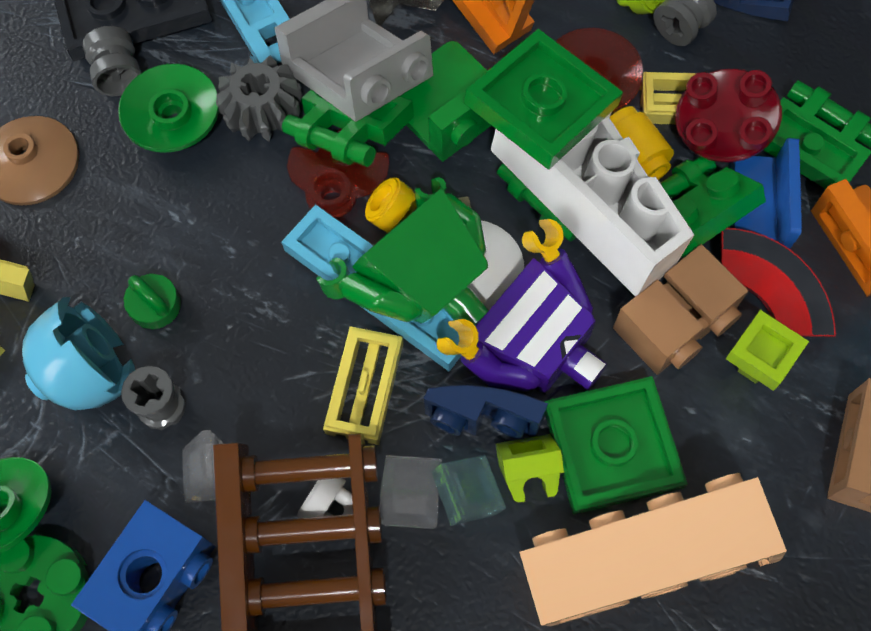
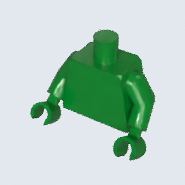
M436 177L431 180L432 194H425L420 188L415 189L416 210L356 261L352 268L357 273L350 274L345 262L341 258L336 257L329 263L333 271L339 276L334 280H325L321 276H317V282L328 298L333 300L345 298L371 312L403 322L415 320L422 324L444 308L453 320L466 319L476 324L489 311L468 286L488 268V262L484 256L486 245L480 215L453 194H446L444 179Z

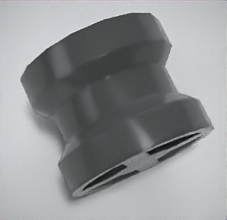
M665 0L654 11V23L661 35L670 43L677 46H686L697 37L698 29L705 28L715 19L717 9L714 0Z

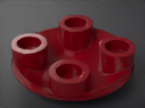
M721 69L710 73H697L687 82L686 90L680 97L676 109V126L685 145L697 155L717 162L741 161L760 153L773 141L782 120V106L779 96L772 87L771 78L761 70Z

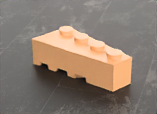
M740 473L726 475L706 483L705 487L708 493L684 500L681 492L666 494L648 501L646 504L649 511L636 516L625 518L623 510L614 511L589 520L591 530L568 536L567 530L563 528L532 538L534 548L519 553L541 626H554L629 604L630 599L640 596L641 599H646L677 591L688 586L687 582L699 579L700 582L712 581L733 575L735 572L747 568L746 564L756 561L759 562L760 567L780 561L787 550L759 478L743 482Z

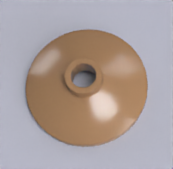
M28 116L15 119L0 127L1 201L20 206L38 204L54 197L70 183L77 171L80 156L77 141L65 125L49 117Z

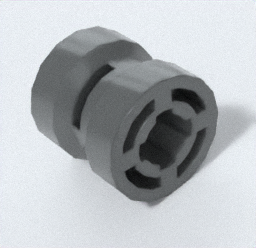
M103 26L92 30L83 39V50L86 60L91 65L90 77L94 89L102 95L122 96L128 84L141 74L140 66L137 60L133 58L135 48L129 32L116 26Z

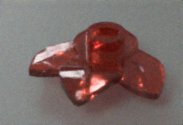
M293 147L289 154L287 169L291 181L305 191L306 201L310 210L316 204L334 218H339L352 210L358 198L372 194L385 181L389 170V157L387 153H376L373 163L369 167H365L355 162L351 165L339 162L332 158L331 152L321 148L316 153L309 149ZM330 192L340 194L338 198L333 200L323 199Z

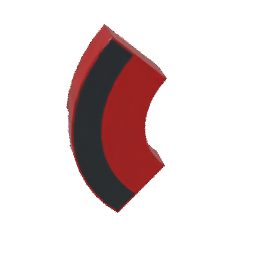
M726 228L720 232V263L748 291L763 302L771 317L802 337H836L835 321L828 296L815 273L797 254L778 241L752 231Z

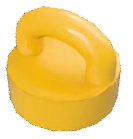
M393 177L383 181L368 199L365 208L366 219L380 230L389 233L400 224L401 220L403 221L416 210L415 193L411 187L399 178Z

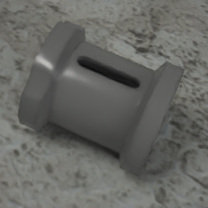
M145 366L136 369L125 379L121 390L122 401L127 409L139 416L141 422L151 429L163 430L170 425L177 424L183 417L186 401L183 398L182 391L177 385L173 384V381L164 370L159 367ZM162 395V397L159 400L150 399L148 401L150 397L159 398Z

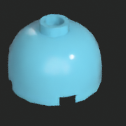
M63 297L40 315L27 330L22 347L23 364L27 373L25 380L30 390L42 400H50L59 406L72 410L99 408L122 395L123 383L128 375L135 371V366L132 359H130L122 367L113 347L124 344L98 313L83 302L72 308L68 306L70 297Z

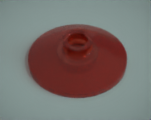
M583 28L571 31L556 40L558 44L623 91L619 105L612 112L625 107L635 98L643 80V63L638 51L627 39L606 29Z

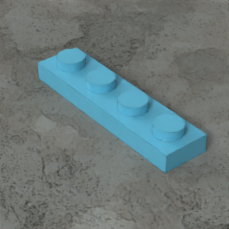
M316 204L281 242L285 252L325 280H334L339 276L333 271L329 263L333 258H341L345 262L350 274L357 273L352 266L364 253L373 247L372 244ZM363 308L447 371H450L462 356L461 354L445 355L437 348L438 338H450L456 345L459 342L458 332L448 325V321L453 319L444 308L422 324L415 320L403 322Z

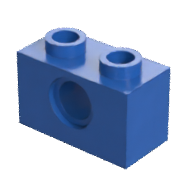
M144 500L71 606L108 631H169L178 615V611L174 609L187 588H196L205 578L213 562L210 554L216 546ZM159 563L162 568L160 583L152 591L143 593L140 588L141 574L148 566Z

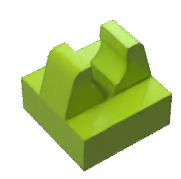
M760 310L730 351L726 360L739 368L737 372L755 384L761 382L774 391L781 384L809 341Z
M551 434L495 443L499 467L516 502H525L523 487L530 478L538 477L542 479V486L547 497H554L557 494L560 473H564L561 449Z

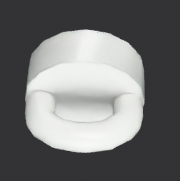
M343 478L318 480L301 506L297 516L299 518L333 516L328 513V510L335 500L344 507L342 515L353 514L352 493L343 488L346 480Z

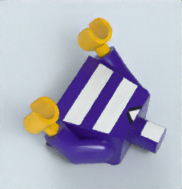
M552 219L539 220V225L545 232V242L541 244L535 232L527 231L522 236V244L532 253H541L543 257L540 262L533 258L476 326L466 319L448 321V325L458 332V345L450 338L444 337L438 338L437 348L445 355L461 354V362L490 388L529 392L536 389L546 393L559 376L565 373L586 390H589L607 366L605 361L584 347L591 337L596 322L592 315L593 307L580 276L566 251L559 248L564 238L561 225Z

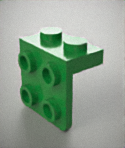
M455 41L445 43L432 53V77L400 95L413 102L414 117L406 124L407 127L442 162L461 148L467 146L474 138L492 126L464 104L466 89L486 73L487 70L464 47Z

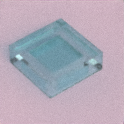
M486 455L442 463L431 471L451 526L494 516L506 509Z

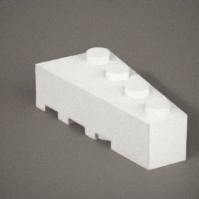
M611 113L550 170L495 129L491 151L635 297L657 279H661L668 270L677 264L692 240L694 233L656 177H648L637 160L640 152L630 137L622 138L610 119Z

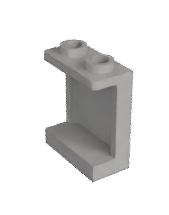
M325 0L274 27L282 65L287 64L293 71L296 79L355 122L433 76L430 36L423 31H419L409 38L401 40L368 18L366 0Z

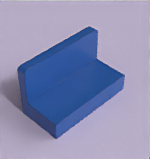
M787 138L776 158L752 156L745 160L730 163V169L763 184L766 199L765 203L732 224L730 228L748 230L765 235L791 249L802 232L799 139Z

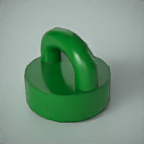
M148 274L141 277L133 275L129 277V287L126 289L123 299L124 308L132 320L142 328L147 329L163 328L173 322L179 314L181 299L172 282L163 275Z

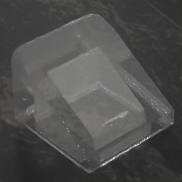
M211 430L201 431L183 449L185 502L196 503L216 500L213 445L223 443Z
M386 455L380 492L382 525L434 529L437 527L442 459Z

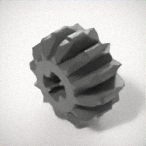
M249 55L247 65L241 67L231 63V76L218 77L220 93L216 95V104L219 112L223 114L226 126L231 129L232 133L241 131L242 136L248 142L258 133H261L262 137L269 142L272 131L276 129L282 131V123L287 115L292 114L297 117L300 115L299 103H301L302 98L300 84L294 79L293 71L288 65L277 66V62L271 55L262 63H257Z

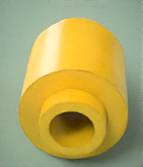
M628 106L610 116L612 123L622 138L630 137L640 152L637 160L648 177H656L658 180L662 178L671 168L670 160L674 155V150L646 113L637 112L633 106Z

